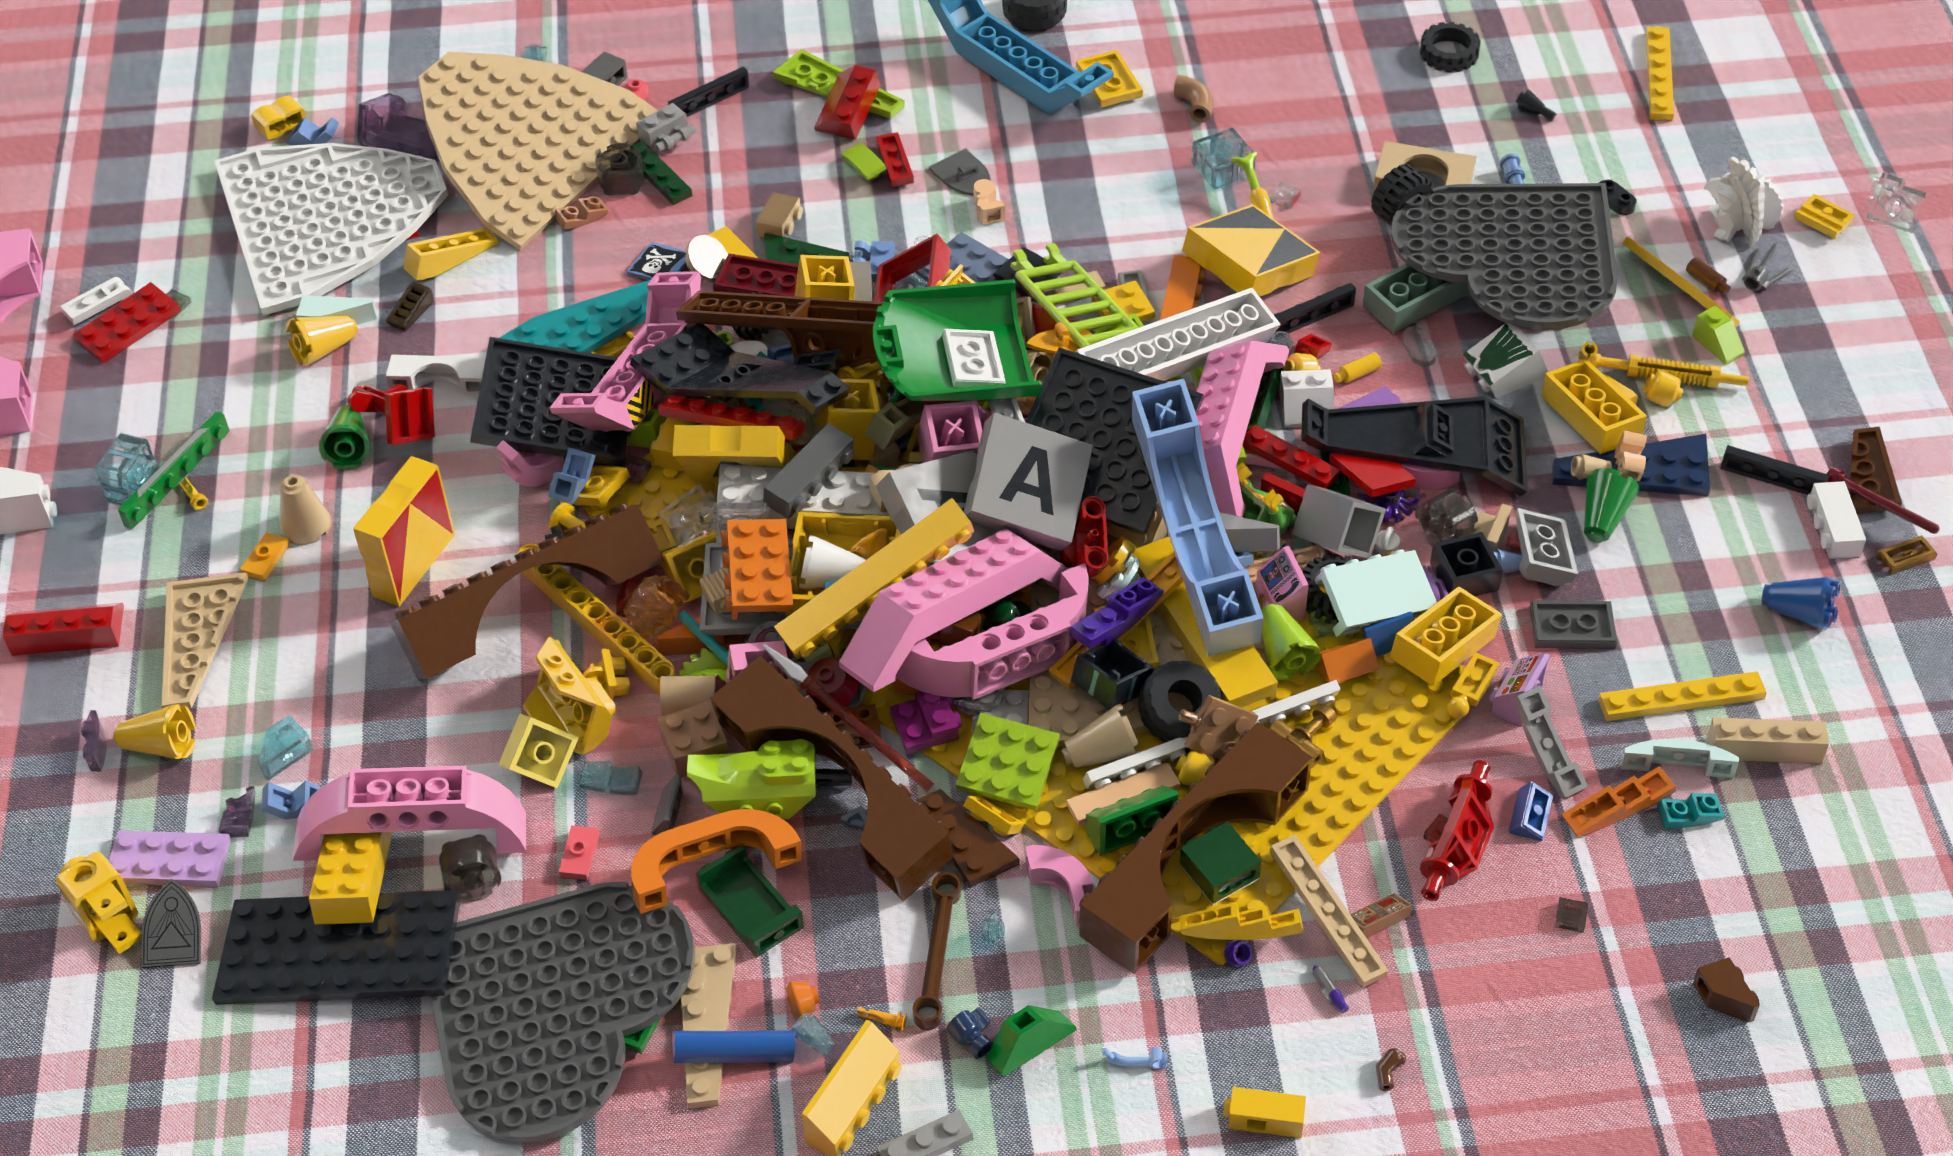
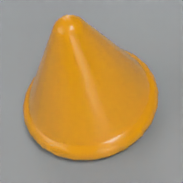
M881 528L870 533L853 545L849 552L865 559L870 558L888 545V530Z

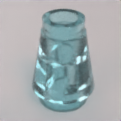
M805 1013L792 1026L791 1030L794 1031L795 1038L822 1056L830 1053L836 1045L815 1015L811 1016L809 1013Z

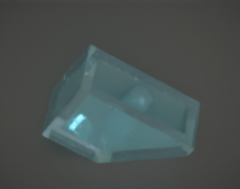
M290 715L266 730L259 764L267 781L313 751L308 733Z

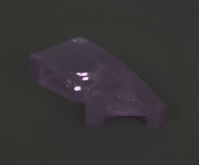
M254 786L246 788V794L239 798L230 797L225 800L227 809L222 815L218 829L219 834H229L230 838L249 837L256 792Z

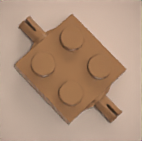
M1208 695L1203 707L1197 714L1182 709L1180 712L1183 715L1179 714L1178 719L1191 724L1190 733L1184 743L1189 749L1221 760L1225 750L1230 746L1234 747L1242 733L1246 729L1250 730L1255 725L1259 716L1255 712Z

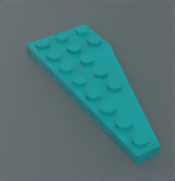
M651 280L534 316L499 338L586 353L596 351L646 320L647 284Z

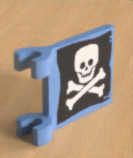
M651 242L627 270V275L651 280L656 273L681 272L687 265L685 257H687L685 250Z

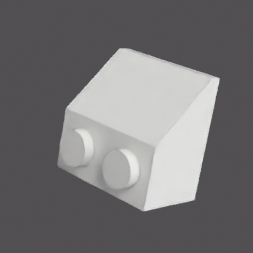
M1331 369L1281 371L1279 396L1284 428L1302 427V403L1308 398L1327 409H1334V387Z

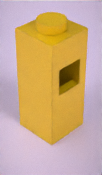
M1232 1087L1231 1098H1225L1223 1116L1229 1117L1228 1129L1301 1138L1306 1096Z

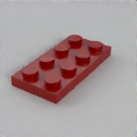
M150 282L72 335L78 344L104 364L181 312V308L177 302Z

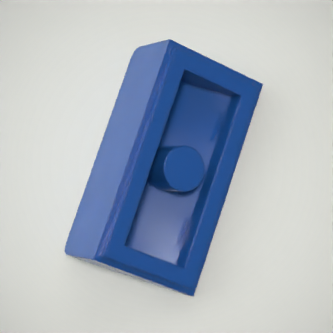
M1411 611L1364 628L1362 638H1371L1376 657L1389 653L1392 650L1396 633L1414 621V615Z
M1532 781L1518 790L1509 832L1517 836L1542 841L1553 795Z

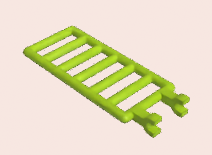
M1055 243L1046 244L1045 248L1049 252V256H1044L1043 261L1050 265L1035 268L1027 260L1026 254L1022 249L1013 251V256L1017 262H1012L1010 267L1017 271L1015 273L1016 279L1056 323L1062 322L1070 332V338L1080 349L1139 328L1075 260L1066 261ZM1070 270L1076 274L1036 283L1029 279ZM1082 283L1088 287L1045 296L1041 292ZM1096 296L1100 300L1098 302L1072 306L1062 309H1057L1054 306V304ZM1107 309L1112 313V315L1072 323L1066 319L1067 317ZM1116 323H1122L1126 327L1082 336L1078 332Z

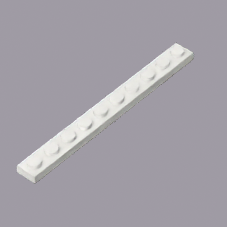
M1337 680L1255 709L1252 712L1259 716L1256 723L1265 724L1270 722L1272 725L1278 719L1284 721L1289 714L1295 713L1296 716L1308 712L1311 706L1316 704L1328 705L1334 702V697L1341 689ZM1187 737L1177 738L1086 772L1082 780L1086 789L1093 787L1098 789L1111 784V780L1119 777L1122 780L1137 774L1136 771L1144 768L1149 770L1162 765L1161 762L1165 760L1178 761L1182 754L1187 756V752L1192 751V749H1189L1184 744Z

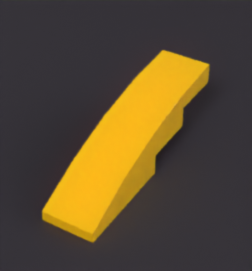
M1235 902L1180 916V931L1182 935L1207 939L1255 940L1303 933L1299 909L1270 915L1267 905L1239 912Z

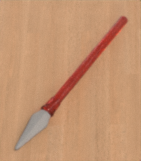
M762 644V647L786 675L800 684L801 689H806V692L820 700L926 792L934 785L932 781L828 694L816 680L813 681L812 675H807L801 666L767 645Z

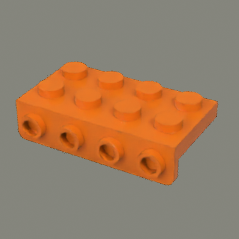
M786 519L727 520L726 531H721L722 547H727V552H723V568H728V573H724V589L730 591V595L725 596L726 611H731V620H737L738 612L793 611Z

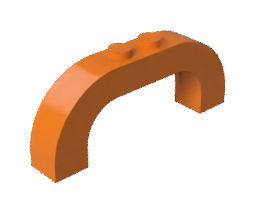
M753 809L731 810L667 830L643 844L633 859L631 881L635 905L640 914L667 906V888L662 876L674 866L743 844L744 846L755 847L763 851L770 859L774 868L778 869L802 861L801 840L796 831L785 820L774 814Z

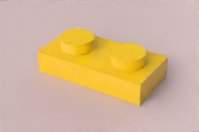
M968 796L963 805L971 811L972 817L983 822L987 821L993 825L992 829L996 833L1003 836L1020 833L1025 824L983 796Z

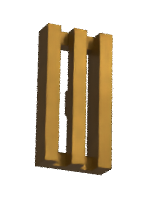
M1921 535L1879 550L1876 558L1878 560L1882 559V565L1889 567L1888 572L1890 575L1935 560L1938 553ZM1921 545L1923 546V547L1917 548V549H1915V550H1912V548H1915V547H1918V546H1921ZM1903 552V554L1890 558V556Z

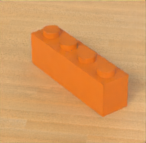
M1174 255L1160 320L1199 307V301H1196V299H1201L1203 285L1200 282L1205 281L1206 269L1202 268L1201 265L1189 256Z

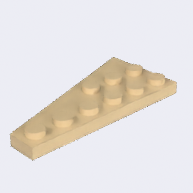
M246 572L167 582L162 708L174 704L185 705L188 709L192 708L247 584L248 576Z

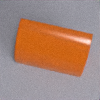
M1360 638L1320 651V661L1316 665L1326 683L1337 680L1338 683L1380 669L1371 638Z

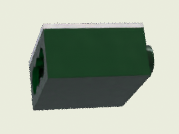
M1228 821L1220 826L1210 828L1206 834L1197 839L1188 840L1181 847V868L1212 905L1217 904L1260 879L1262 861Z

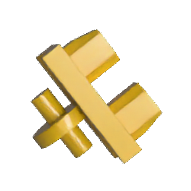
M602 649V660L598 665L595 663L590 664L589 669L583 673V676L585 678H596L612 700L614 696L628 695L630 687L629 678L615 677V675H624L626 669L625 658L611 657L610 649Z

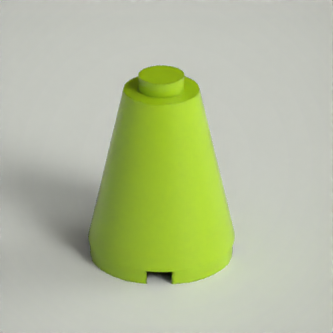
M1278 604L1265 606L1261 611L1263 615L1262 637L1270 671L1278 680L1293 679L1291 675L1300 672L1301 676L1308 673L1320 661L1319 646L1283 606Z

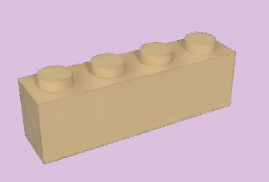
M1713 717L1707 734V744L1739 757V761L1822 764L1829 746L1826 722Z

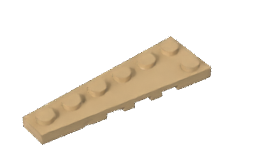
M736 943L695 947L693 973L686 990L681 996L683 1031L728 1030L729 1007L732 997L731 990L737 955ZM685 1063L688 1109L719 1106L723 1063Z

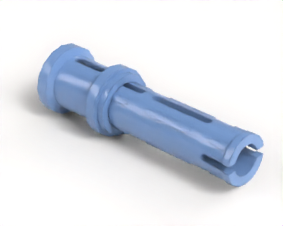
M1516 154L1503 156L1499 164L1500 168L1505 172V182L1507 184H1525V172L1520 168L1519 156Z

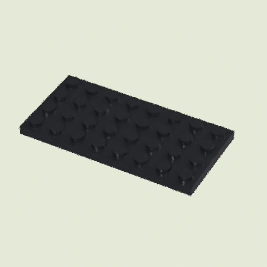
M459 890L379 893L373 923L314 924L309 896L236 899L233 903L212 1000L215 1005L445 996L460 907Z

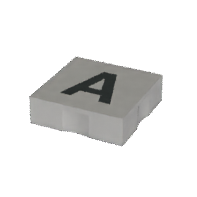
M994 412L984 422L976 456V472L969 486L964 514L971 523L996 531L1006 528L1025 540L1062 551L1072 543L1093 445Z
M974 450L891 471L876 485V489L887 512L900 534L906 532L951 498L964 512L969 486L974 478L977 466V455ZM972 523L974 532L971 533V537L965 543L956 544L949 549V553L941 560L998 531ZM935 559L933 562H931L929 565H927V567H929V566H931V565H933V564H935L936 562H939V561H941V560H936V559Z

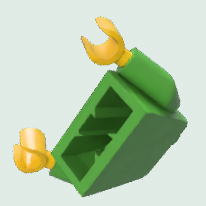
M1243 462L1239 464L1236 469L1240 481L1242 500L1246 505L1243 518L1279 525V533L1283 534L1288 526L1295 524L1297 518L1296 511L1289 507L1283 501L1282 496L1276 494L1273 489L1267 493L1253 488L1251 481L1246 480V478L1252 475L1251 471Z

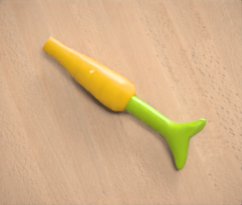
M1257 152L1249 153L1244 158H1231L1230 161L1240 166L1245 171L1251 188L1249 195L1251 205H1255L1273 218L1269 196L1265 189L1260 188L1253 168Z

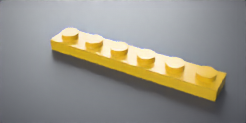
M1647 26L1646 51L1650 120L1673 121L1674 100L1670 28Z
M1757 671L1604 692L1599 694L1598 701L1606 721L1763 700L1767 692Z

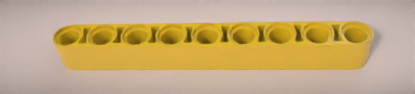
M526 544L519 549L518 553L534 548L536 551L539 547L536 544ZM539 565L522 572L525 577L606 649H610V652L615 657H624L626 667L655 693L660 695L661 676H676L674 666L669 660L561 565Z

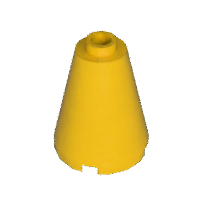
M349 316L292 318L286 322L285 328L286 333L290 332L291 339L287 340L290 351L298 363H304L303 366L314 363L353 340L358 332L355 320Z
M174 704L120 722L114 730L113 738L119 748L123 750L181 759L187 758L193 751L195 739H191V730H196L193 715L188 707Z

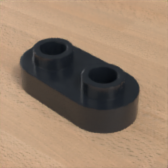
M1607 179L1599 182L1606 183L1610 209L1620 215H1629L1635 211L1637 200L1631 193L1613 180Z

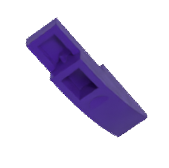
M1143 577L1108 597L1107 606L1072 625L1069 635L1089 649L1098 643L1104 644L1106 647V645L1121 637L1140 621L1162 597L1164 590Z

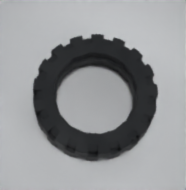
M1440 22L1438 25H1431L1429 29L1424 31L1421 37L1420 55H1422V60L1426 61L1428 66H1433L1438 71L1442 69L1445 72H1461L1462 69L1467 70L1471 68V65L1476 64L1479 58L1481 40L1478 33H1474V29L1471 27L1467 28L1464 24L1459 23L1458 25L1455 22L1446 24ZM1442 41H1454L1462 44L1467 49L1458 53H1446L1434 47V44Z

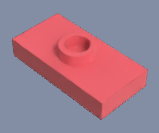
M571 825L558 871L560 878L588 880L600 836L599 828Z

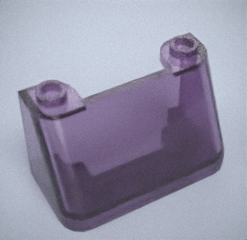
M387 93L359 103L357 141L360 146L395 150L434 159L436 163L440 161L427 130L425 120L407 116V104L402 97Z

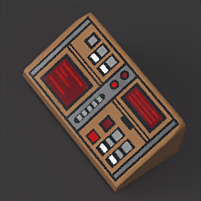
M1393 893L1350 915L1367 938L1410 917L1412 906L1408 901Z

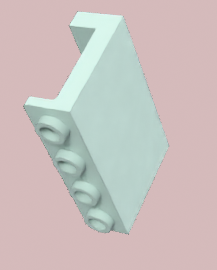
M1397 550L1384 557L1378 554L1360 562L1358 559H1354L1341 566L1330 564L1320 570V574L1314 579L1316 585L1324 584L1339 622L1333 627L1336 638L1364 632L1366 627L1411 611L1415 620L1437 603L1415 550L1407 552Z

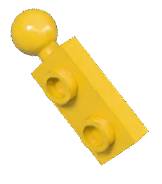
M1476 652L1474 653L1452 688L1451 696L1454 698L1449 700L1447 711L1453 718L1465 717L1469 712V704L1477 706L1498 672L1499 662Z

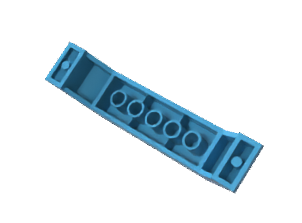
M928 0L956 53L1048 114L1082 98L1114 77V72L1099 62H1096L1082 72L1076 70L990 14L981 0Z

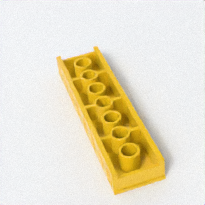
M1169 536L1138 547L1132 553L1140 560V566L1137 570L1140 579L1146 578L1174 552ZM1184 582L1155 608L1173 636H1176L1183 646V651L1190 662L1202 666L1216 679L1222 692V700L1239 707H1244L1267 697L1271 700L1276 698L1278 681L1253 645L1207 656Z

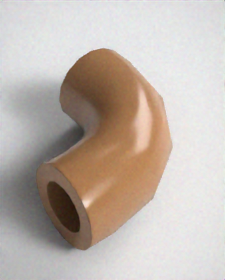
M1178 75L1174 84V97L1188 100L1191 103L1189 114L1192 119L1198 122L1208 121L1212 115L1214 103L1209 89L1196 79Z

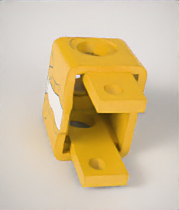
M94 852L87 857L78 856L64 864L56 877V883L72 915L93 942H99L106 938L115 951L121 954L142 940V933L132 922L139 914L121 875L102 853ZM91 910H93L96 913V915H91ZM121 937H126L124 940L118 941Z

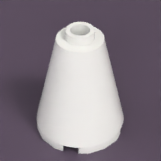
M810 535L808 541L813 542V547L808 546L806 549L801 578H805L806 582H801L799 588L825 589L824 582L838 581L867 559Z

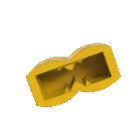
M291 96L280 97L271 105L261 106L251 113L254 127L268 140L278 138L287 130H292L293 127L306 117L304 108Z

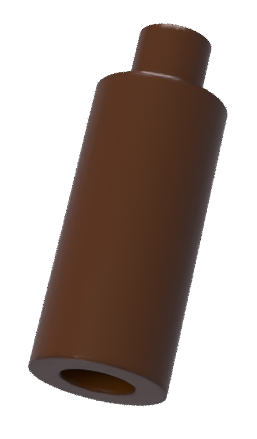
M1698 257L1693 258L1687 264L1686 271L1715 293L1721 291L1727 294L1731 289V286L1726 283L1727 279Z

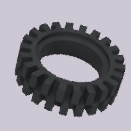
M1334 554L1331 560L1329 555H1323L1322 560L1316 557L1313 562L1309 561L1307 566L1304 567L1302 573L1309 585L1306 611L1309 614L1316 611L1314 617L1318 620L1324 616L1326 617L1325 623L1330 624L1331 620H1336V624L1339 622L1329 596L1316 585L1314 579L1320 574V570L1330 564H1335L1336 566L1344 565L1350 561V556L1345 555L1344 560H1340V554Z

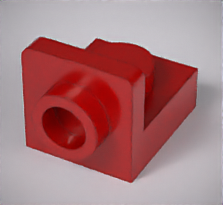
M1309 334L1298 340L1294 353L1311 354L1318 361L1320 356L1330 351L1332 343Z

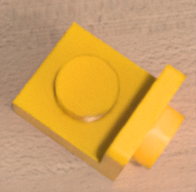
M652 518L646 521L661 553L677 546L665 518L659 520Z

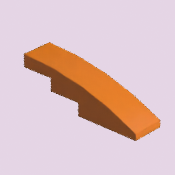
M1658 766L1639 779L1634 775L1613 789L1608 785L1561 815L1575 835L1580 837L1608 827L1654 805L1661 799L1675 793L1676 786L1662 768Z

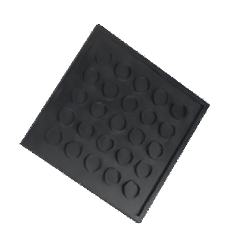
M489 337L470 443L497 447L504 440L514 450L565 458L568 448H574L595 455L594 462L623 467L628 431L611 430L604 432L602 430H589L554 415L550 411L551 405L560 394L591 393L618 358Z
M1059 347L1042 383V395L1036 397L1025 423L1093 445L1080 505L1087 497L1096 496L1105 504L1106 522L1146 535L1159 503L1132 422V392L1168 382ZM1188 389L1197 416L1204 400V395ZM1086 509L1088 514L1094 516L1091 510Z

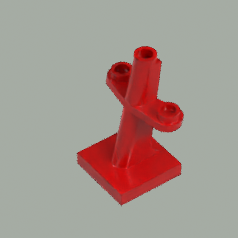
M397 384L383 392L367 385L355 386L347 398L349 407L356 412H379L386 417L387 444L396 445L435 438L432 388L424 387L408 390L406 386Z

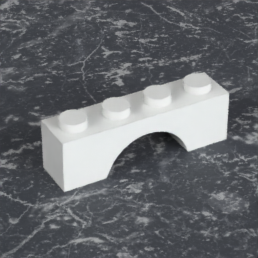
M391 355L386 373L388 386L390 389L397 384H402L408 390L418 389L432 381L446 380L458 385L463 395H479L486 357Z

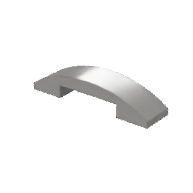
M1541 685L1516 696L1518 714L1529 745L1540 767L1559 795L1564 799L1588 788L1577 762L1571 763L1548 712L1552 711Z

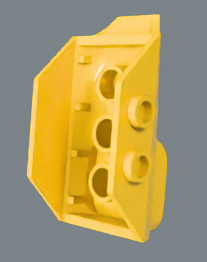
M549 636L536 656V661L541 666L537 683L525 701L523 708L529 717L578 736L579 738L573 752L584 755L605 741L609 734L612 716L615 713V704L609 698L601 683L594 677L585 678L571 661L559 640H554Z

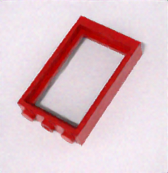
M938 233L878 265L874 294L875 302H884V296L887 292L895 290L896 282L929 264L928 287L935 286L939 280L942 281L945 274L949 271L951 250Z

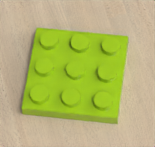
M980 712L956 782V789L1037 811L1060 740V733Z

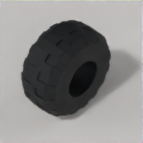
M1002 0L1003 14L1012 25L1019 27V29L1033 32L1044 31L1054 27L1065 17L1067 0Z
M1184 660L1170 661L1156 668L1145 680L1138 696V711L1144 726L1148 728L1150 733L1163 742H1169L1177 738L1188 737L1191 724L1178 719L1179 714H1183L1176 711L1170 705L1168 693L1175 692L1185 695L1192 704V713L1197 714L1203 707L1208 695L1222 700V692L1213 675L1202 666Z

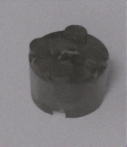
M616 143L607 146L606 151L603 153L600 151L596 155L595 162L598 181L605 195H635L640 191L645 176L642 156L639 150L637 152L629 144Z
M1448 488L1422 503L1415 512L1417 521L1421 523L1426 533L1427 542L1432 547L1433 543L1474 534L1477 530L1474 527L1475 523L1478 522V516L1473 504L1466 496H1459L1456 493L1459 490L1455 488Z
M478 834L473 837L449 841L443 844L442 852L439 856V866L444 890H459L461 895L460 901L473 902L493 893L492 889L496 885L499 887L501 872L496 850L493 844L487 841L486 836Z

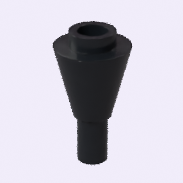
M1530 89L1526 92L1522 91L1516 100L1518 104L1517 109L1538 115L1541 114L1551 121L1557 115L1556 112L1547 108Z

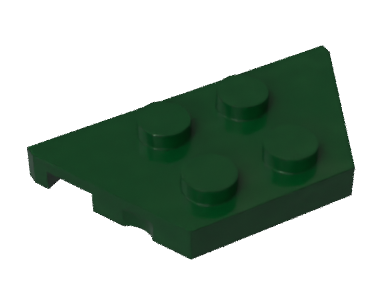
M764 234L767 260L799 265L800 255L849 257V252L774 234Z

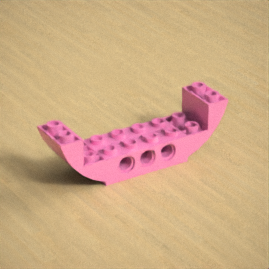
M1085 563L1061 572L1059 602L1045 608H1039L1025 616L1014 618L1010 622L992 627L973 637H967L953 645L942 647L935 652L924 638L915 643L895 677L906 685L925 693L945 697H971L975 700L1050 669L1078 642L1069 635L1070 627L1084 619L1086 615L1088 573Z
M467 765L350 769V774L334 779L322 786L302 807L296 823L293 861L318 860L324 834L496 828L497 854L526 853V812L520 801L509 789L492 778L467 770Z

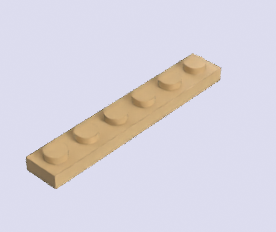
M1293 835L1271 845L1270 853L1360 986L1363 988L1387 977L1389 970L1297 836Z

